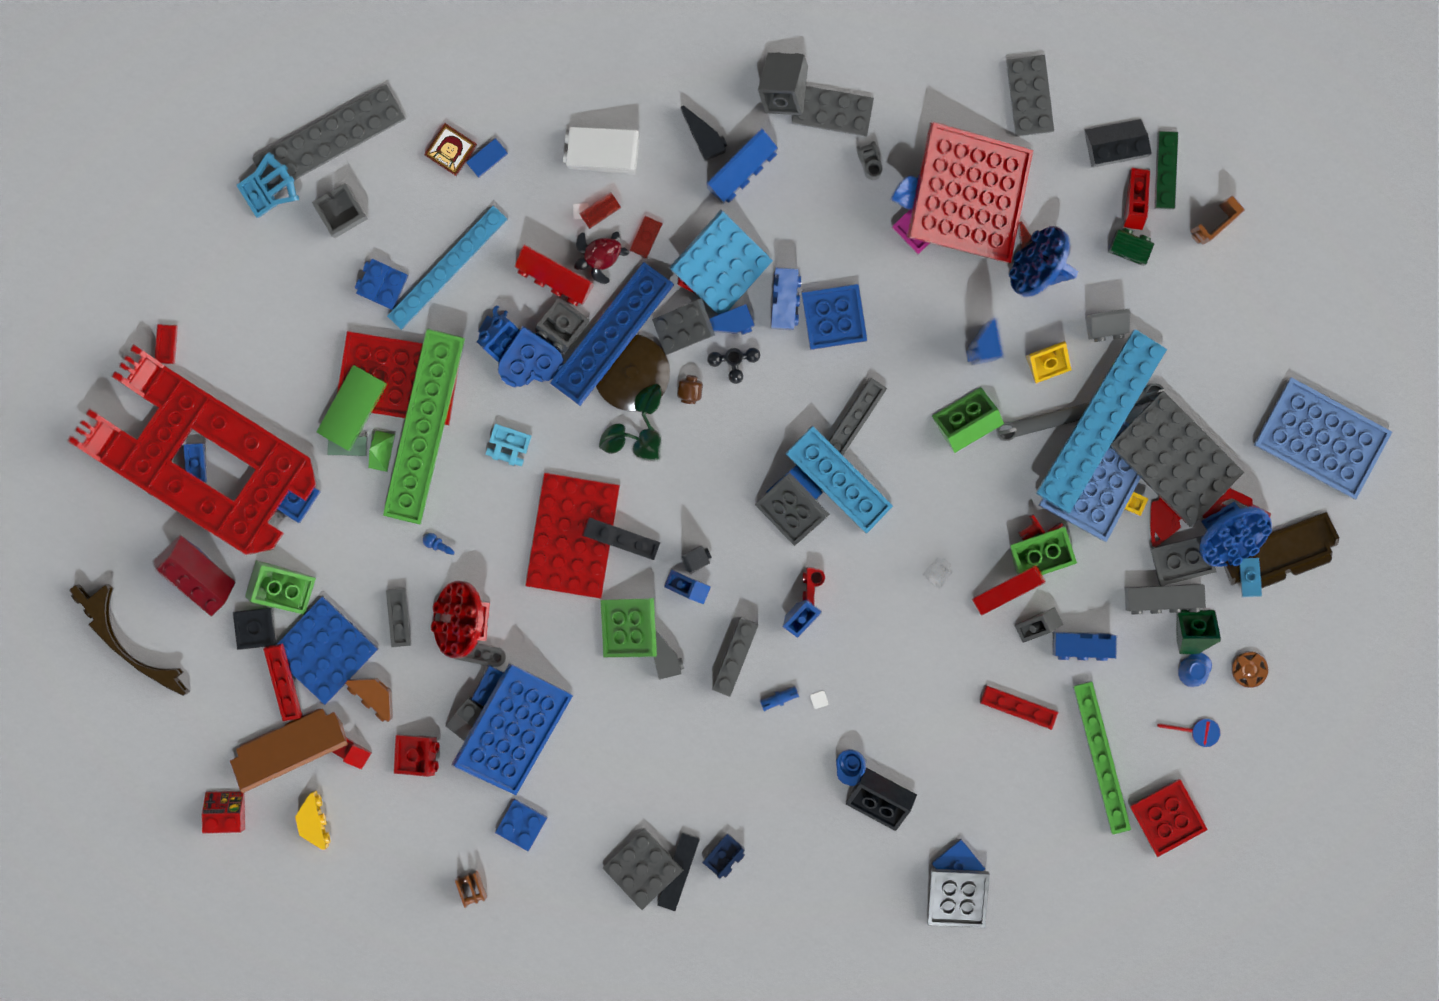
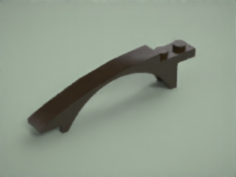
M80 584L74 585L69 590L72 593V599L85 608L83 610L90 619H94L88 625L114 652L138 671L164 687L182 696L190 692L178 678L184 673L181 668L162 669L146 665L132 657L119 643L110 620V601L114 589L110 584L103 586L91 597Z

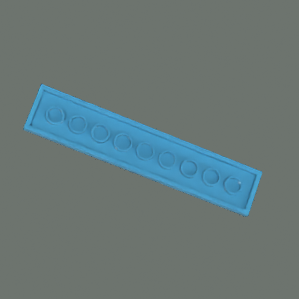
M1136 329L1131 332L1038 488L1037 495L1066 513L1071 512L1166 353L1167 349Z

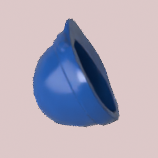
M1202 652L1200 654H1191L1180 662L1178 668L1180 681L1188 687H1197L1205 684L1212 669V662Z
M848 749L839 754L836 759L838 779L843 784L855 786L860 782L866 769L865 759L860 752Z

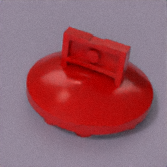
M453 581L447 584L440 593L437 602L433 604L434 614L431 631L434 632V637L441 653L450 658H463L474 649L478 640L486 641L490 603L481 602L477 590L468 582ZM436 613H440L439 621H435Z

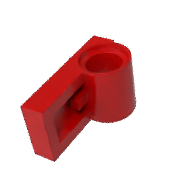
M806 568V572H803V583H806V591L802 593V601L808 600L814 606L815 586H821L825 582V574L820 569ZM814 572H819L822 576L821 581L818 583H814L811 580V575Z

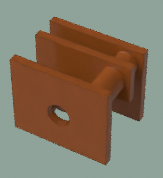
M475 870L472 874L470 872L464 877L460 878L458 876L455 883L464 908L469 904H477L480 900H486L487 895L478 870ZM474 880H475V882H476V884H477V887H478V890H479V893H478V894H476V891H475L476 885H475V883H474ZM463 884H469L473 896H466Z

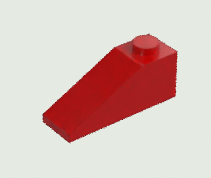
M1131 168L1124 211V228L1143 230L1148 218L1150 170Z

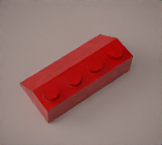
M526 245L522 247L514 266L518 269L517 273L525 278L528 276L534 278L535 284L543 288L545 285L552 288L550 292L559 297L561 295L568 297L567 301L575 306H578V304L583 306L594 287L591 281Z

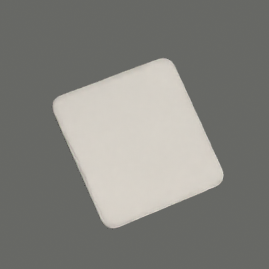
M588 203L573 204L574 219L589 218Z
M825 691L810 695L814 709L828 705Z

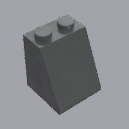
M767 53L758 87L765 113L803 115L808 73L805 54Z

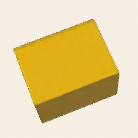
M1065 341L1025 356L1035 383L1071 371Z

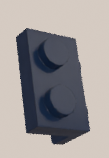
M727 833L702 863L715 873L717 878L721 879L722 876L726 878L732 871L731 866L735 862L739 863L745 856L743 853L745 848Z

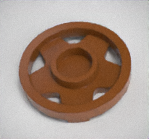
M1244 652L1237 656L1232 664L1233 678L1241 686L1247 688L1257 687L1268 676V664L1261 655L1255 652ZM1247 655H1254L1250 660L1244 657ZM1261 661L1264 664V668L1260 667ZM1237 663H1239L1240 668L1237 671H1235ZM1258 677H1262L1261 680H1259V681L1256 683L1257 678H1258ZM1239 679H1246L1247 684L1242 683Z

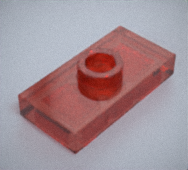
M645 216L629 251L647 259L663 223Z

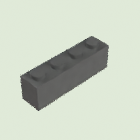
M1205 585L1125 587L1126 611H1131L1132 615L1143 614L1145 610H1150V614L1162 613V610L1169 609V613H1179L1181 609H1188L1189 612H1200V608H1206Z
M740 617L712 690L731 697L759 626L757 623Z

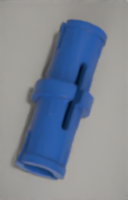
M793 686L780 693L779 691L775 692V695L760 700V703L765 712L778 705L783 706L785 702L799 697L796 687Z

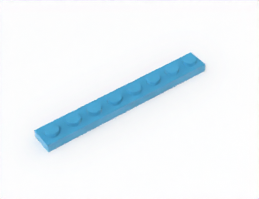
M492 206L387 317L402 330L508 219L497 208Z

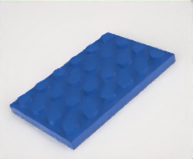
M509 663L453 760L452 765L517 795L573 695Z

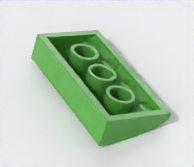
M353 365L316 433L347 451H351L387 383Z

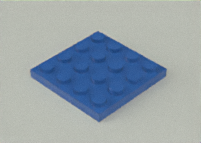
M321 597L278 642V644L283 643L291 674L324 705L337 694L345 683L378 650L365 635L324 597Z

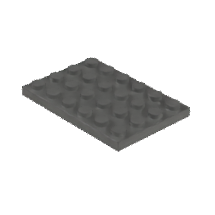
M1161 391L1110 445L1189 527H1192L1244 473L1164 391Z

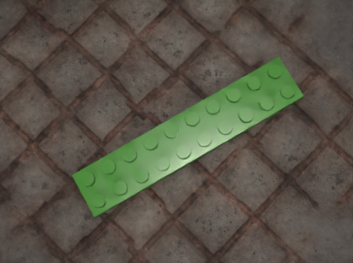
M431 329L426 330L383 516L419 525L422 523L465 342L463 337Z

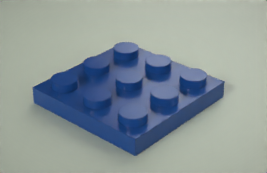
M859 284L801 293L810 350L867 341Z

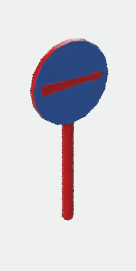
M1211 719L1198 721L1193 729L1157 724L1159 728L1191 732L1194 741L1202 747H1211L1220 738V728Z

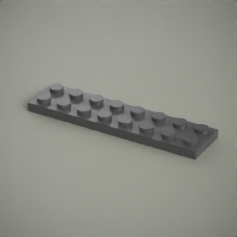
M386 84L252 159L258 168L264 156L270 152L278 162L286 165L288 174L296 180L404 121L406 118ZM268 164L261 176L265 178L276 169ZM278 175L266 185L271 190L284 180Z

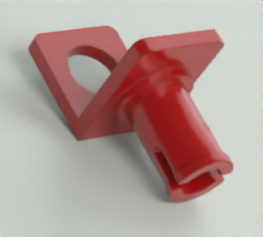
M1031 514L1029 517L1032 520V524L1018 532L1020 537H1023L1021 539L1024 541L1038 533L1044 534L1059 529L1063 526V523H1058L1045 532L1036 517Z

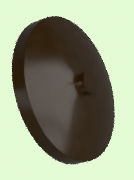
M635 335L596 385V388L603 399L613 407L624 411H637L634 407L635 398L644 388L659 384L662 391L661 397L664 395L670 380L668 359L664 351L654 341L641 335Z

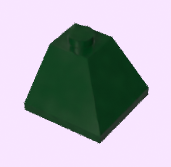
M1181 610V612L1177 613V645L1179 654H1200L1221 641L1215 610H1200V612Z

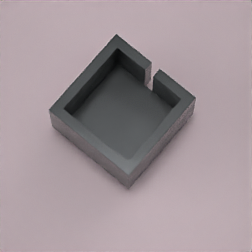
M346 183L330 191L335 198L332 199L328 194H325L312 202L329 233L334 238L368 219Z

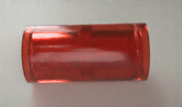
M610 192L579 214L587 227L591 229L621 209V206Z

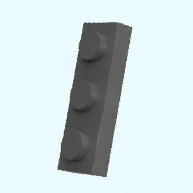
M406 588L386 590L391 647L411 646Z

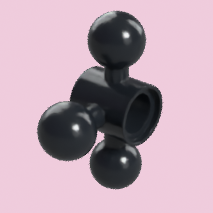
M753 347L749 348L746 353H742L737 348H731L726 352V355L711 352L707 357V362L712 367H717L722 362H727L732 367L728 374L730 382L739 384L742 382L744 375L738 369V365L744 359L755 363L760 359L761 354L757 348ZM731 352H736L739 355V360L735 363L728 359V355Z

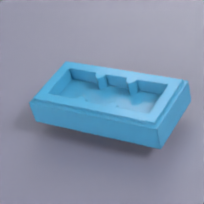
M1245 558L1239 564L1242 598L1261 597L1262 587L1259 558Z

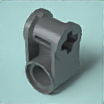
M873 141L871 144L863 147L857 146V154L865 176L869 180L879 179L883 167L876 142ZM876 166L879 172L871 174L868 168Z

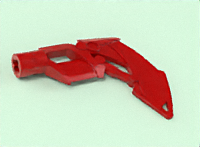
M1229 488L1208 509L1203 518L1205 519L1226 507L1227 505L1223 504V502L1229 499H1233L1247 507L1258 506L1253 504L1252 498ZM1161 498L1151 503L1150 533L1153 547L1159 546L1181 528L1179 522L1181 518ZM1264 510V511L1269 515V517H1270V516H1271V513L1268 512V511H1266V510ZM1155 533L1160 538L1157 542L1155 541Z

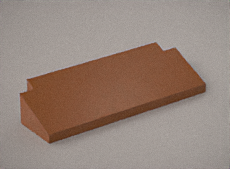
M317 709L285 724L284 727L278 730L274 729L242 744L236 749L238 757L230 760L240 791L245 793L348 745L343 724L335 712L327 715L324 709Z

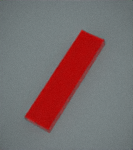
M1035 565L979 594L972 601L982 616L1044 584L1046 581Z
M283 643L264 647L263 650L282 721L301 718L302 712Z
M986 685L980 700V704L1050 730L1053 729L1059 713Z

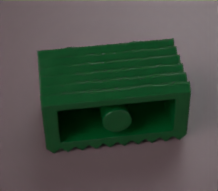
M1122 228V230L1118 229L1116 231L1108 253L1145 266L1155 243L1151 242V238L1148 236L1140 235L1138 237L1133 235L1132 230Z

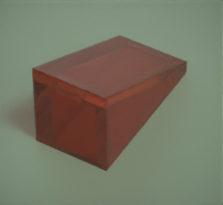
M1022 221L1018 225L1020 250L1034 242Z

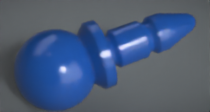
M427 533L423 537V544L427 548H433L435 551L439 549L450 555L455 554L453 549L442 543V539L437 538L435 534Z

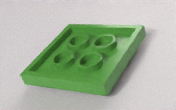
M654 598L601 600L603 658L657 656Z

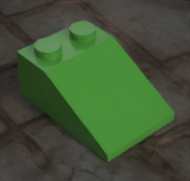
M256 560L245 597L253 603L305 615L316 578Z

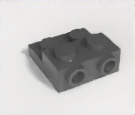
M558 297L538 322L535 331L538 336L550 341L560 352L566 353L590 319Z

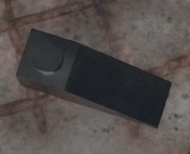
M684 105L681 106V112L704 161L706 162L725 153L727 143L724 136H719L716 130Z
M700 546L681 555V558L688 573L691 574L710 564L709 559L712 556L708 548L704 549L703 546Z

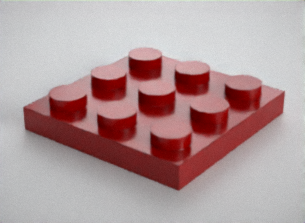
M1181 779L1175 780L1129 806L1156 857L1167 853L1208 830Z

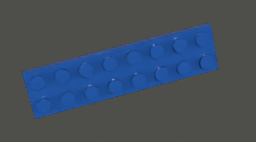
M643 262L550 384L581 406L674 286L673 282Z

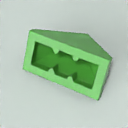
M381 431L375 432L369 449L368 468L388 472L395 434Z

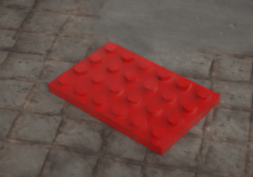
M347 331L337 394L351 368L355 365L387 383L372 413L406 418L423 343ZM457 376L445 422V425L449 426L453 408Z
M544 473L526 580L527 587L602 598L610 545L582 536L588 517L614 526L620 485Z

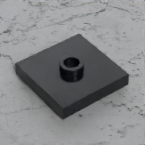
M272 607L233 612L237 650L276 645Z

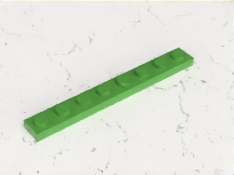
M1093 682L1074 685L1073 689L1111 834L1129 831L1131 827Z

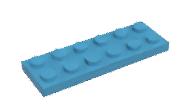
M813 426L785 453L866 534L893 507Z

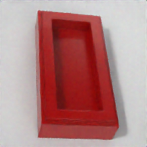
M157 324L155 359L160 363L175 364L178 326Z

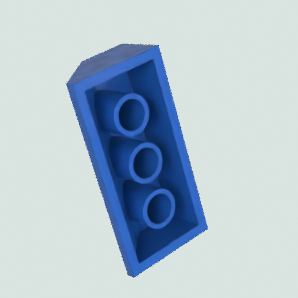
M761 129L707 183V189L722 204L726 201L730 203L737 196L735 192L739 188L743 190L750 183L748 179L753 174L757 176L764 169L762 165L766 161L770 163L778 155L776 153L778 147L767 133Z
M997 318L983 324L969 344L968 350H966V357L968 362L971 361V365L993 362L1004 357Z

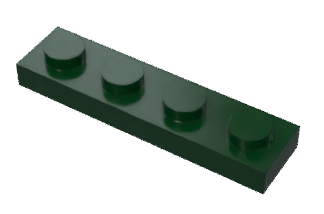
M1158 132L1155 209H1175L1178 132Z

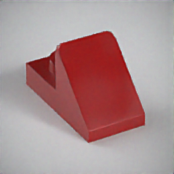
M346 737L348 745L333 751V753L344 759V763L362 770L372 752Z

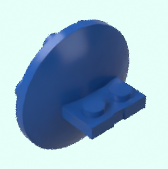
M1049 226L1041 231L1036 230L1022 249L1016 252L1013 258L1012 269L1008 274L1014 292L1022 297H1031L1039 294L1049 285L1077 278L1078 271L1066 263L1070 250V239L1064 230L1056 226Z
M1235 501L1219 512L1201 521L1207 532L1200 543V555L1211 566H1228L1225 563L1227 560L1229 565H1239L1243 559L1254 556L1259 552V548L1272 532L1271 518L1261 508L1246 507L1240 509Z

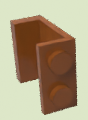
M1233 195L1218 205L1228 218L1210 234L1201 224L1190 230L1192 238L1198 244L1204 245L1210 242L1245 211Z

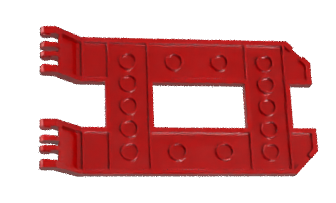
M133 344L130 351L141 356V359L137 363L131 357L125 355L123 359L135 366V368L132 369L121 362L119 367L130 372V375L126 379L120 373L114 372L111 377L158 407L139 438L135 439L96 412L88 409L86 415L97 420V423L92 427L86 421L81 420L79 423L91 432L88 434L81 428L76 427L75 431L87 438L81 443L78 439L70 436L67 441L243 554L251 555L273 550L284 533L268 522L289 491L304 501L307 500L316 486L311 458L167 368ZM192 430L256 469L235 501L171 462Z

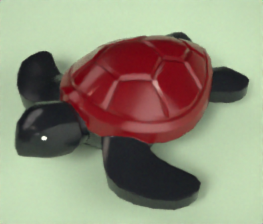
M617 231L612 234L611 238H599L592 241L589 245L586 243L585 233L582 232L577 236L576 248L585 255L575 262L574 269L581 271L590 266L592 267L591 275L593 279L599 283L607 284L610 282V279L601 270L613 266L619 255L627 256L630 252L625 247L621 248V243L618 241L620 234Z

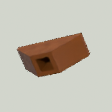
M378 678L350 679L345 683L348 686L347 690L354 696L357 694L362 699L361 703L365 707L375 710L376 717L382 722H389L393 718L392 691Z

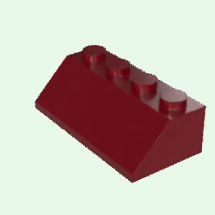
M181 534L152 561L157 572L211 617L226 603L236 583Z

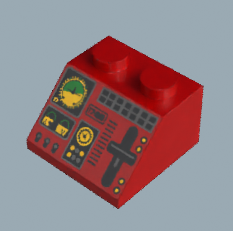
M241 791L205 792L202 809V833H241L245 830V793Z

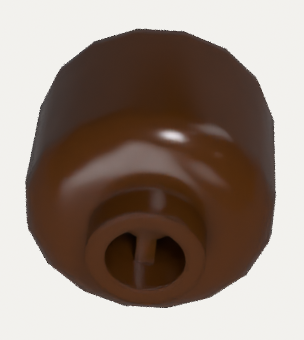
M686 375V378L679 380L677 396L681 399L682 403L696 404V401L701 400L703 383L697 380V376Z

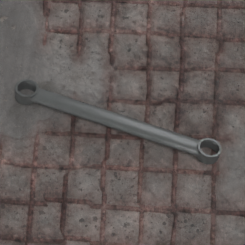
M1157 383L1148 385L1144 388L1134 406L1152 402L1153 400L1149 396L1157 395L1161 391L1165 392L1164 388ZM1154 386H1155V387H1158V388L1160 389V390H1157V391H1153V392L1148 393V390H1149L1150 387H1154ZM1090 402L1011 423L1004 422L1003 425H1009L1012 428L1000 431L1002 426L998 427L997 436L1003 441H1010L1014 437L1079 421ZM1014 432L1013 435L1007 439L1001 436L1003 434Z

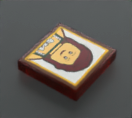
M444 123L424 156L457 177L477 147V144Z

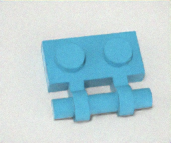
M495 424L489 442L496 444L495 450L487 448L485 455L492 457L496 461L500 459L509 462V465L522 467L524 459L518 458V453H527L532 436ZM502 447L512 449V454L509 455L501 452Z

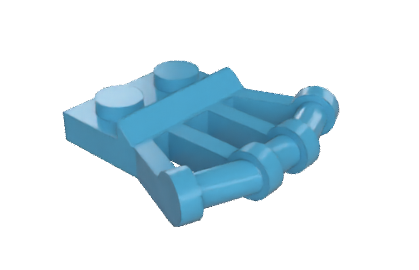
M270 152L264 156L253 174L236 185L256 218H260L274 207H277L278 204L299 200V195H296L294 178L288 174L286 165L278 162ZM268 164L276 169L265 178H262L261 175ZM280 175L284 181L270 190L266 184ZM287 186L289 197L276 200L274 195Z

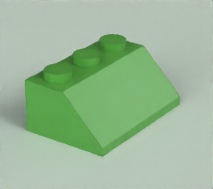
M981 387L932 416L954 453L1004 424L998 408Z
M1065 527L1010 545L1017 575L1035 565L1041 574L1045 575L1077 564Z

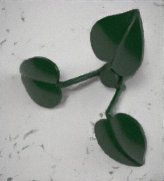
M654 384L641 390L634 402L635 409L638 412H642V417L648 429L642 430L639 437L625 433L626 428L623 424H613L602 434L599 442L600 449L609 454L617 453L625 445V437H630L636 440L632 446V452L637 458L648 461L660 460L661 437L650 425L646 417V413L653 414L659 407L662 393L659 384Z

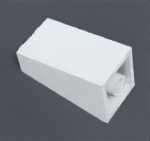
M570 127L569 132H566L565 144H568V151H564L563 163H566L567 168L636 175L639 132L637 130Z

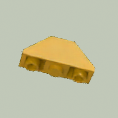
M316 790L309 794L296 814L295 819L299 836L321 850H325L329 847L331 839L329 832L325 831L324 825L327 824L326 816L321 812L322 798L321 795L317 794Z

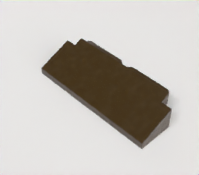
M1327 512L1270 533L1267 540L1259 548V552L1247 558H1259L1261 587L1265 588L1285 580L1287 573L1291 572L1293 575H1299L1330 563L1333 554L1331 548L1338 545L1340 537ZM1227 560L1225 563L1228 566H1224L1231 586L1237 583L1241 584L1239 565H1229Z

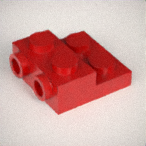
M396 735L394 773L425 777L434 776L435 772L439 769L436 753L439 752L440 744L437 742V737Z

